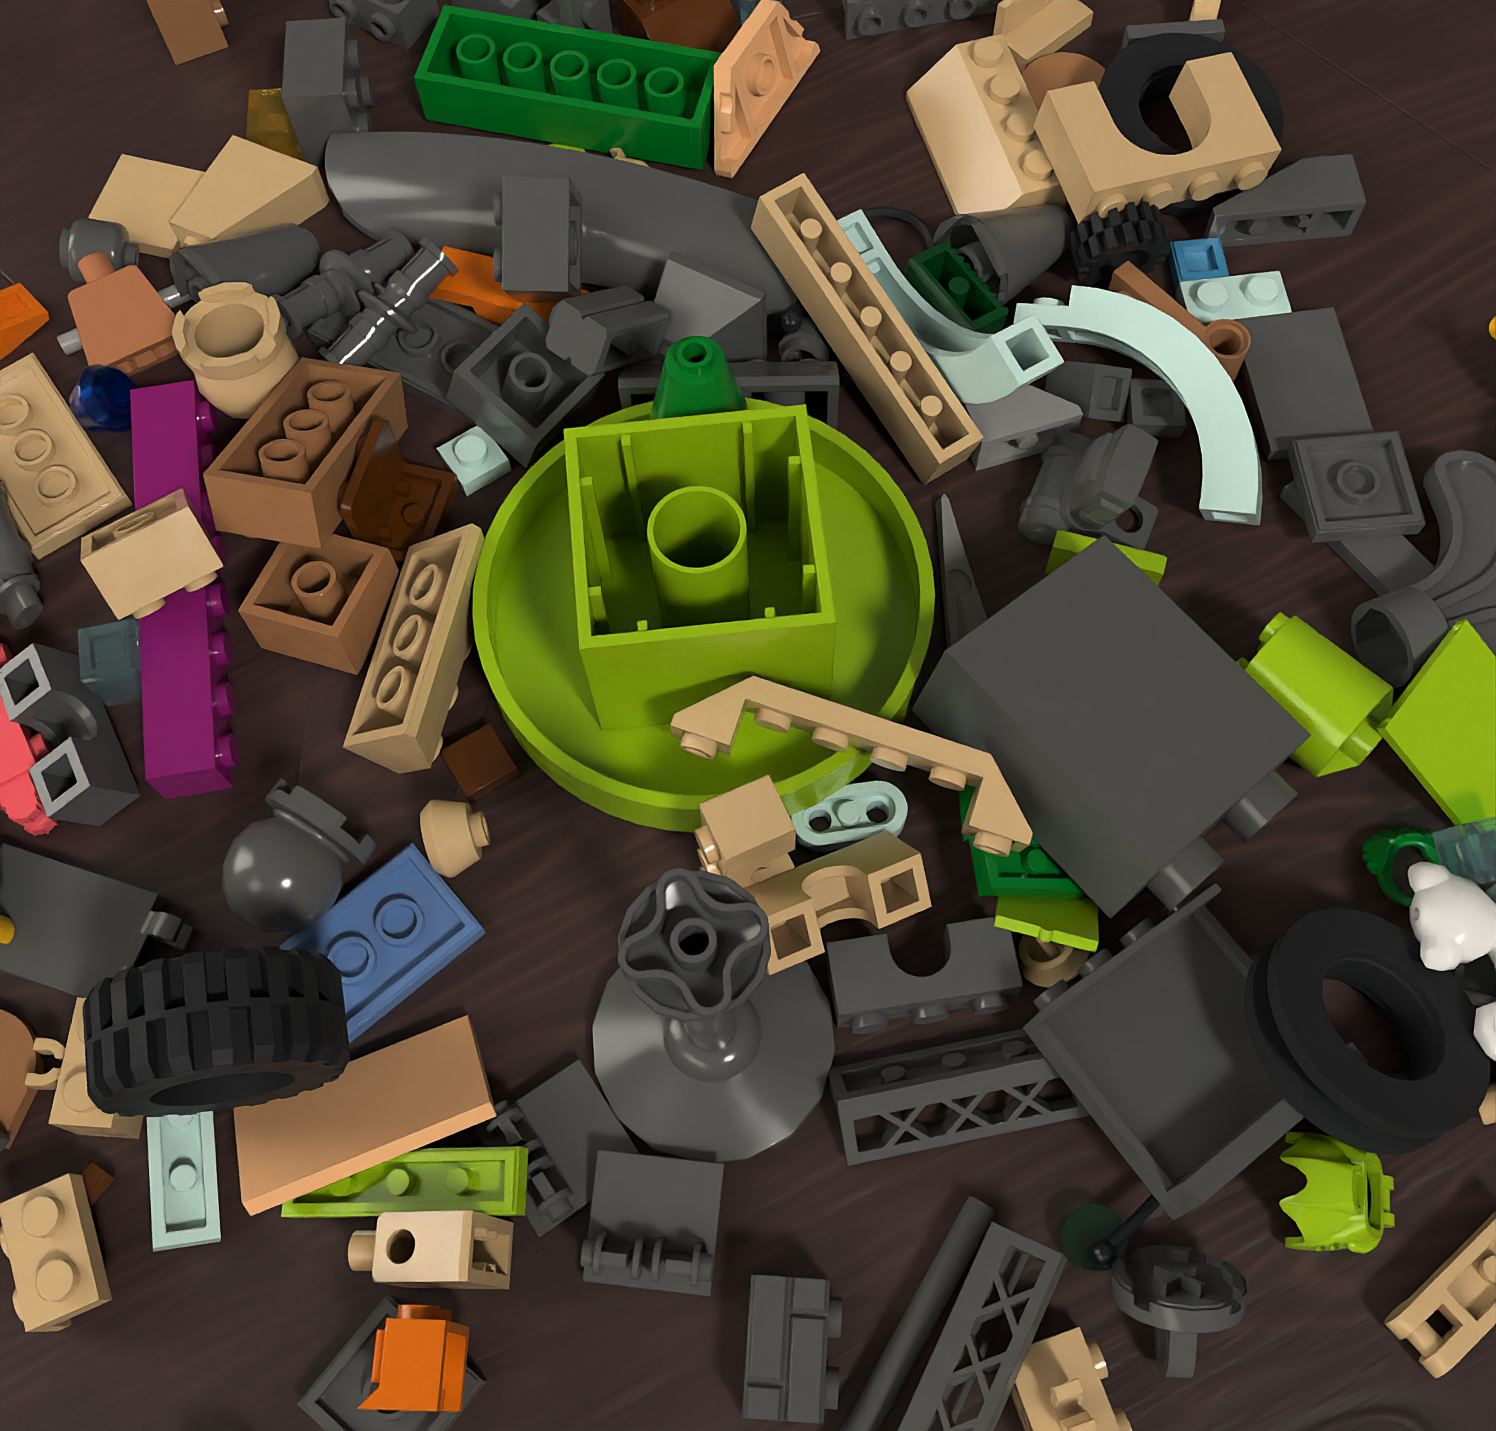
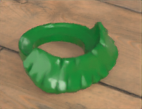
M1403 827L1400 830L1395 828L1390 831L1383 830L1380 834L1372 835L1363 845L1361 850L1363 861L1366 863L1370 873L1376 875L1377 882L1383 893L1392 902L1405 909L1410 910L1413 898L1401 893L1392 879V866L1401 847H1417L1429 862L1445 866L1453 875L1455 866L1464 859L1457 848L1454 847L1455 845L1450 843L1445 835L1435 833L1433 830L1425 831L1424 828L1420 827L1413 829Z

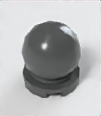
M280 778L265 798V801L273 809V817L252 822L233 839L223 863L222 888L230 909L245 924L267 933H292L315 924L332 909L343 886V865L351 863L363 867L377 847V844L368 834L363 833L356 840L342 830L340 827L347 817L298 785L292 791L290 785Z

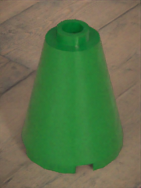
M688 336L676 341L669 348L649 420L750 410L723 349L717 342L704 336Z

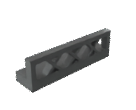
M1024 1029L833 1067L828 1072L830 1090L838 1113L844 1154L848 1166L1090 1115L1073 1092L1071 1098L1046 1102L1036 1096L1048 1080L1060 1078V1075ZM1004 1090L1014 1096L1002 1112L986 1115L975 1108L988 1092ZM941 1102L953 1109L941 1125L925 1127L914 1120L926 1105ZM880 1115L892 1122L881 1137L856 1141L853 1120Z
M991 1222L898 1431L995 1430L1068 1260L1062 1253ZM1028 1256L1044 1263L1034 1288L1011 1296ZM1026 1306L1019 1321L1015 1310ZM1003 1314H1006L1013 1334L1007 1351L983 1360ZM998 1370L991 1385L988 1373ZM977 1378L985 1400L977 1418L955 1426L974 1379Z

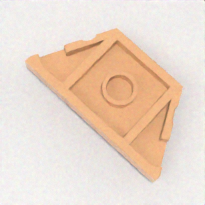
M761 0L714 65V170L716 175L728 178L734 177L820 53L819 45L816 42L805 40L802 37L804 28L796 20L790 19L789 12L779 1Z

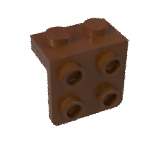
M375 418L369 432L364 433L359 439L356 450L357 463L350 480H345L340 487L337 507L353 539L389 548L398 570H402L409 546L442 535L460 483L456 473L406 463L389 421Z

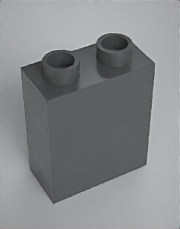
M1105 535L1101 536L946 649L912 708V711L936 736L992 755L1033 832L1032 837L1110 919L1145 887L1169 911L1178 905L1226 861L1202 836L1222 820L1245 843L1299 794L1276 769L1311 736Z

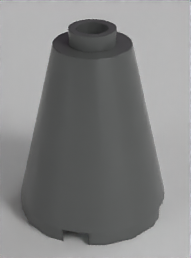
M1055 204L958 214L940 223L933 236L932 245L943 241L952 242L951 248L958 250L957 255L964 257L963 262L970 264V270L977 271L976 277L983 278L982 284L989 286V292L996 293L995 299L1002 300L1001 306H1003L1071 249L1069 239H1071L1070 233L1074 230V224L1065 210Z
M289 223L184 246L170 256V271L180 297L189 293L195 304L201 301L198 295L200 291L224 282H246L252 284L255 292L266 295L268 298L274 294L284 296L296 289L317 270L320 247L309 230L301 229L298 225Z

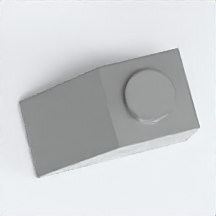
M1029 384L993 402L981 404L961 403L984 437L969 456L975 471L1043 452L1051 444L1054 436H1061L1066 432L1077 433L1083 416L1079 405Z

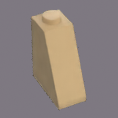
M232 135L169 223L180 242V248L289 223L299 225L325 208L330 199L317 166Z

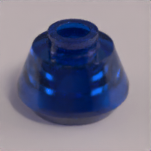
M94 364L81 372L70 393V408L76 420L89 431L95 433H124L132 429L130 390L138 388L122 371L111 366Z

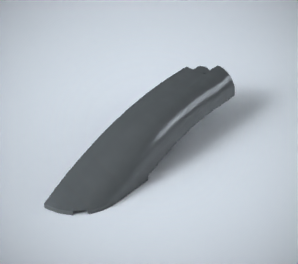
M431 132L331 133L325 151V172L329 190L333 192L341 205L343 215L360 231L378 242L384 232L393 229L406 237L415 254L421 249L419 242L425 237L440 250L447 246L493 257L495 248H502V226L495 225L493 201L495 192H503V176L570 178L582 196L581 283L609 288L626 285L639 294L655 298L667 259L673 251L766 292L767 332L782 337L786 332L781 327V317L786 312L794 309L798 297L751 229L758 203L756 199L655 168L537 143Z

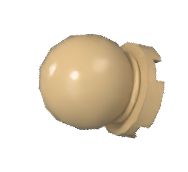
M224 282L200 291L198 295L201 301L192 306L185 316L179 310L175 316L172 335L183 362L194 372L199 392L215 408L230 417L250 419L299 361V356L295 344L286 334L287 329L276 300L272 296L268 298L266 295L255 292L252 284L246 282Z

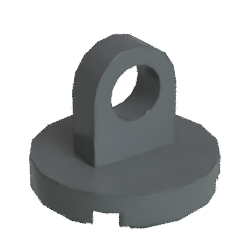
M1166 1244L1141 1246L1128 1252V1261L1124 1262L1118 1257L1112 1263L1110 1297L1121 1311L1139 1322L1154 1326L1155 1353L1162 1377L1192 1378L1196 1364L1198 1333L1225 1330L1237 1325L1246 1315L1248 1294L1246 1279L1232 1264L1225 1260H1221V1269L1206 1263V1254L1199 1252L1197 1249Z

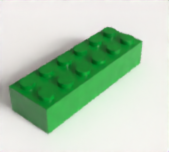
M444 5L414 79L426 120L610 153L609 149L621 148L627 157L703 170L714 136V65L722 53Z

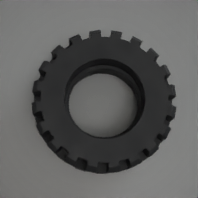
M261 946L259 949L234 947L223 948V951L207 953L198 951L185 953L182 957L172 959L160 958L148 961L144 966L138 968L129 967L116 972L114 978L105 977L99 981L95 988H92L82 1007L87 1094L96 1107L107 1114L118 1113L119 1116L125 1117L137 1115L163 1117L176 1114L183 1116L194 1115L199 1112H219L232 1110L235 1107L264 1104L267 1101L279 1098L293 1097L303 1091H312L323 1087L324 1083L335 1081L339 1078L340 1074H343L350 1059L341 973L325 955L318 952L310 954L307 949L292 948L282 950L279 946Z

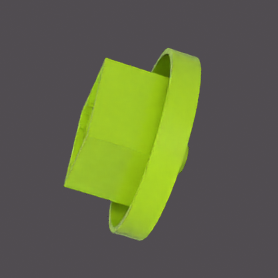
M744 397L750 410L649 420L653 401L622 409L602 417L585 427L563 429L564 440L551 448L525 473L499 508L486 534L477 562L473 585L472 617L475 642L482 668L504 720L521 747L537 766L558 785L583 802L607 814L635 824L668 831L694 833L695 829L702 827L699 804L768 774L790 817L822 802L825 798L848 785L872 763L870 760L871 752L849 745L846 752L831 750L814 743L811 740L813 733L792 726L789 727L787 733L760 726L753 721L755 714L745 711L730 756L716 751L714 759H708L681 749L679 747L681 739L673 737L670 727L674 714L752 676L901 725L903 724L914 703L923 678L934 622L935 589L933 567L927 542L914 511L903 492L886 470L847 436L824 422L808 416L806 404L781 406L768 401Z

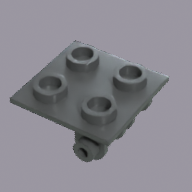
M579 1059L513 1104L509 1105L507 1100L496 1104L497 1116L488 1119L485 1123L474 1129L484 1147L520 1146L528 1148L525 1215L539 1237L592 1201L598 1149L640 1154Z
M598 1149L588 1239H584L581 1251L580 1265L584 1267L583 1281L710 1296L724 1163Z

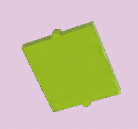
M998 896L994 920L995 927L1037 937L1043 942L1052 941L1096 953L1099 942L1098 905L1092 899L1084 897Z

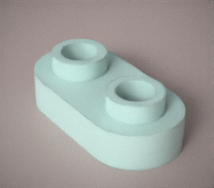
M870 781L845 785L842 789L825 798L817 805L791 815V821L796 829V840L800 845L811 851L825 852L845 848L884 831H888L897 837L905 825L908 807L903 793L896 786L885 781ZM878 808L883 810L888 818L882 823H874L868 819L866 814L869 810ZM824 817L830 822L831 826L825 831L818 832L813 830L809 823L813 818Z

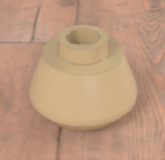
M431 800L420 813V826L426 853L433 870L440 875L448 878L457 876L482 858V847L490 845L489 829L483 812L473 813L468 803Z

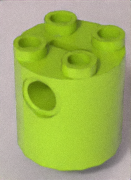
M1278 613L1260 634L1258 640L1261 641V644L1257 648L1258 653L1252 661L1249 662L1241 657L1236 663L1311 734L1289 756L1292 760L1314 777L1359 766L1383 739L1376 728L1392 708L1394 688L1296 615L1289 619L1283 613Z

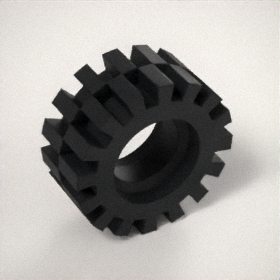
M1142 201L1135 207L1134 202H1128L1122 211L1118 212L1117 207L1109 210V216L1105 219H1102L1099 213L1096 212L1090 215V222L1082 220L1077 225L1078 230H1072L1069 244L1081 283L1085 281L1087 286L1097 283V287H1105L1111 282L1113 271L1127 261H1130L1141 272L1148 274L1155 270L1154 265H1161L1166 260L1165 256H1169L1171 252L1160 210L1155 204L1150 206L1149 202Z

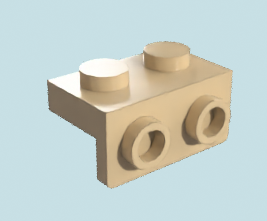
M68 1173L0 1203V1218L2 1222L0 1227V1244L4 1253L10 1259L16 1285L13 1293V1304L18 1317L24 1322L26 1332L62 1330L71 1325L72 1317L112 1300L82 1175Z

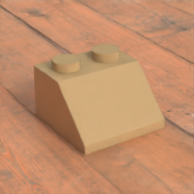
M183 487L81 538V562L118 620L130 614L135 619H139L157 611L166 603L163 597L182 587L187 592H192L208 585L217 578L215 571L224 566L217 548Z

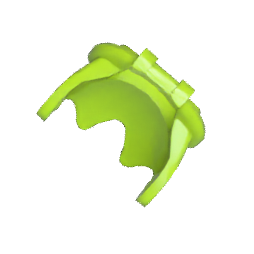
M1287 1132L1285 1142L1295 1145L1285 1150L1280 1155V1159L1306 1175L1307 1184L1296 1195L1286 1197L1279 1202L1282 1210L1296 1222L1303 1235L1301 1237H1285V1247L1308 1251H1332L1348 1248L1352 1252L1362 1254L1373 1250L1379 1244L1384 1228L1395 1227V1215L1390 1213V1191L1394 1190V1178L1383 1174L1382 1165L1377 1154L1354 1148L1331 1136L1309 1132ZM1367 1173H1368V1179H1369L1370 1190H1371V1209H1370L1369 1219H1368Z

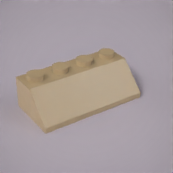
M1003 34L955 45L906 92V101L955 215L1048 204L1058 205L1065 210L1067 198L1033 126L1039 113Z
M473 523L409 546L343 748L399 774L431 768L432 762L439 755L443 744L441 733L447 713L458 696L457 681L464 660L473 647V585L477 562L485 540L481 528Z

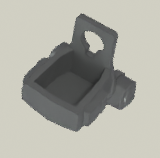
M1131 424L1121 427L1112 434L1106 433L1095 438L1093 441L1079 433L1066 432L1061 436H1054L1051 444L1044 449L1041 456L1043 465L1031 494L1021 504L1020 511L1022 515L1017 526L1021 535L1029 541L1040 545H1053L1057 530L1068 531L1069 529L1101 534L1102 536L1105 535L1117 544L1144 550L1156 520L1158 509L1139 497L1138 494L1148 473L1158 440L1148 432ZM1129 508L1135 511L1139 520V527L1134 533L1123 531L1115 522V519Z

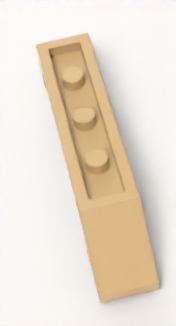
M756 676L745 679L675 713L670 727L673 737L681 739L679 747L689 753L708 759H714L716 751L730 756L745 711L755 714L753 721L760 726L787 733L789 727L792 726L813 733L811 740L814 743L831 750L846 752L849 745L871 752L870 760L888 769L905 771L906 766L910 765L930 772L928 779L945 788L963 791L966 784L973 786L975 789L961 833L975 837L973 846L990 854L1009 857L1011 850L1020 852L1030 845L1033 832L992 755Z

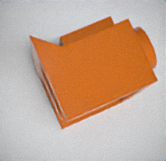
M398 1305L397 1318H386L385 1330H377L371 1382L379 1383V1387L357 1409L462 1412L470 1327L451 1322L452 1311L440 1310L439 1306Z

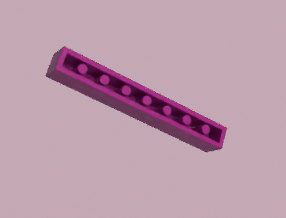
M194 380L130 390L135 511L183 487L221 556L224 565L222 568L226 567L227 552L225 544L215 528L203 477L204 472L219 456L218 449L212 442V431L219 429L216 408L208 400L204 399ZM220 569L215 571L217 578L208 585L192 592H187L182 587L163 597L166 603L160 609L139 618L145 780L165 799L233 788L232 767H238L240 762L237 740L234 734L230 733L229 716L236 714L237 706L233 687L230 682H227L226 665L233 663V648L228 633L224 632L223 616L230 614V600L224 583H221Z

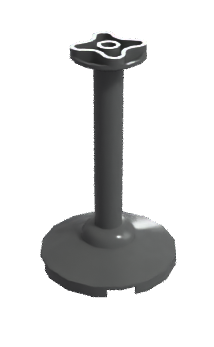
M671 869L665 872L657 882L647 886L627 909L618 935V963L620 968L607 982L592 1025L595 1075L619 1122L654 1152L673 1158L715 1163L750 1159L770 1147L772 1149L791 1139L822 1100L828 1072L835 1055L830 1002L807 961L800 962L772 975L766 972L771 956L768 917L764 910L760 908L753 895L728 877L704 870Z

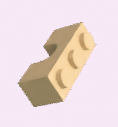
M769 774L699 804L702 827L695 829L694 834L700 847L697 849L703 866L700 868V871L704 870L731 878L741 887L746 888L795 868L788 852L795 850L796 829Z
M888 831L744 888L755 897L758 905L768 917L771 956L766 972L769 975L824 953L820 929L829 923L848 918H860L871 922L880 929L932 907L921 853Z

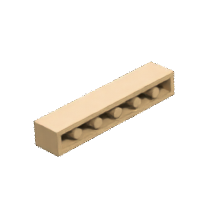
M805 173L760 196L751 225L752 231L922 483L926 485L967 460L984 438Z

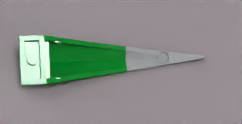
M943 494L935 503L948 649L985 622L987 616L973 579L949 499ZM967 784L963 791H959L962 827L975 787ZM962 833L963 842L970 844L978 896L1083 897L1086 895L1081 887L1033 837L1031 838L1030 845L1020 852L1011 850L1009 857H1003L977 849L973 846L975 837Z

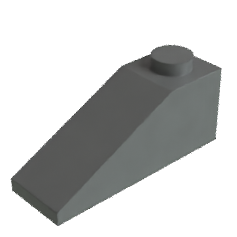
M1320 155L1313 158H1302L1264 179L1257 186L1245 190L1212 209L1202 239L1220 237L1222 247L1350 236L1367 203L1353 155Z

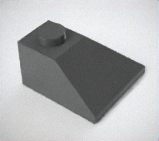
M672 251L667 259L654 299L656 305L668 312L669 322L657 355L649 359V361L664 363L669 348L676 341L688 336H704L717 342L723 349L728 363L747 362L756 359L765 360L767 356L766 292Z

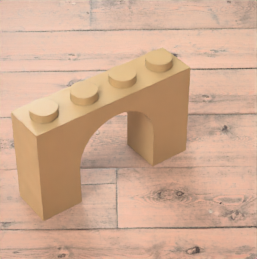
M1232 52L1186 61L1169 95L1192 145V150L1182 154L1161 155L1139 148L1126 139L1113 122L1094 81L1048 90L1046 92L1033 126L1078 224L1082 220L1090 222V215L1096 212L1099 213L1102 219H1105L1109 216V210L1117 207L1118 212L1122 211L1128 202H1134L1135 207L1142 201L1149 202L1150 206L1155 204L1160 210L1172 203L1189 199L1200 201L1211 197L1215 193L1232 189L1248 190L1260 184L1267 177L1269 169L1282 149Z

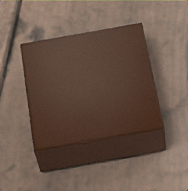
M490 723L440 751L469 803L520 775Z

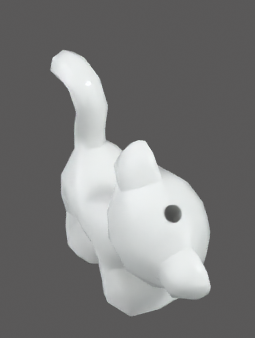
M1418 862L1411 865L1408 870V878L1415 894L1409 911L1410 923L1415 937L1421 943L1420 957L1425 967L1437 971L1455 969L1459 963H1469L1488 954L1496 969V884L1485 893L1474 881L1451 874L1445 866L1431 862ZM1496 1001L1476 1008L1473 1034L1485 1054L1495 1062Z

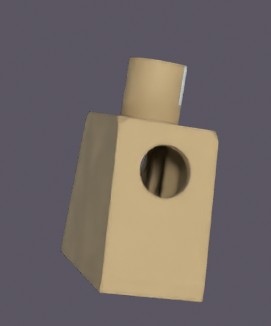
M473 1210L380 1213L377 1219L376 1230H357L352 1234L348 1247V1261L353 1271H372L375 1283L406 1288L509 1289L514 1223Z

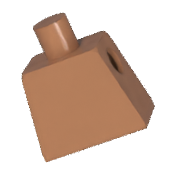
M105 252L89 254L78 262V267L87 284L70 291L67 295L88 365L104 387H108L179 354L172 335L175 315L136 265H128L116 271Z

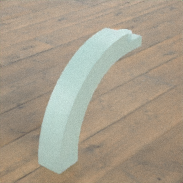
M861 209L837 220L961 403L981 404L996 401L1045 376L1064 363L1063 358L1035 313L996 334H984L961 327L935 310L910 285L891 259Z
M1072 285L1069 306H1065L1064 302L1053 298H1036L1033 304L1017 303L1013 324L1035 313L1052 341L1095 345L1114 350L1136 360L1163 379L1175 391L1188 409L1199 436L1203 471L1199 510L1204 520L1260 525L1263 498L1262 473L1257 444L1243 401L1230 376L1215 355L1196 335L1174 318L1147 303L1124 294L1100 288Z

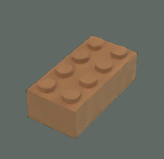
M301 357L203 474L216 530L244 535L249 538H262L295 544L300 547L322 549L343 519L337 507L338 493L342 483L345 480H350L357 463L356 450L360 437L364 433L369 432L375 418L389 421L397 442L408 428L401 373Z

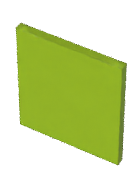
M1464 619L1457 620L1452 626L1451 630L1376 729L1473 848L1485 851L1496 835V656L1468 620Z

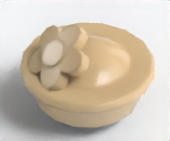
M1023 934L1019 943V968L1024 977L1031 983L1049 988L1061 979H1064L1066 983L1074 979L1079 974L1077 970L1087 962L1090 951L1052 941L1043 942L1037 937Z

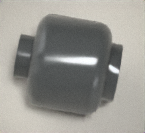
M81 217L73 222L71 228L62 229L59 245L61 268L68 269L71 278L77 283L87 284L78 267V262L83 257L95 252L107 253L116 271L128 265L139 267V244L129 241L128 231L122 224Z

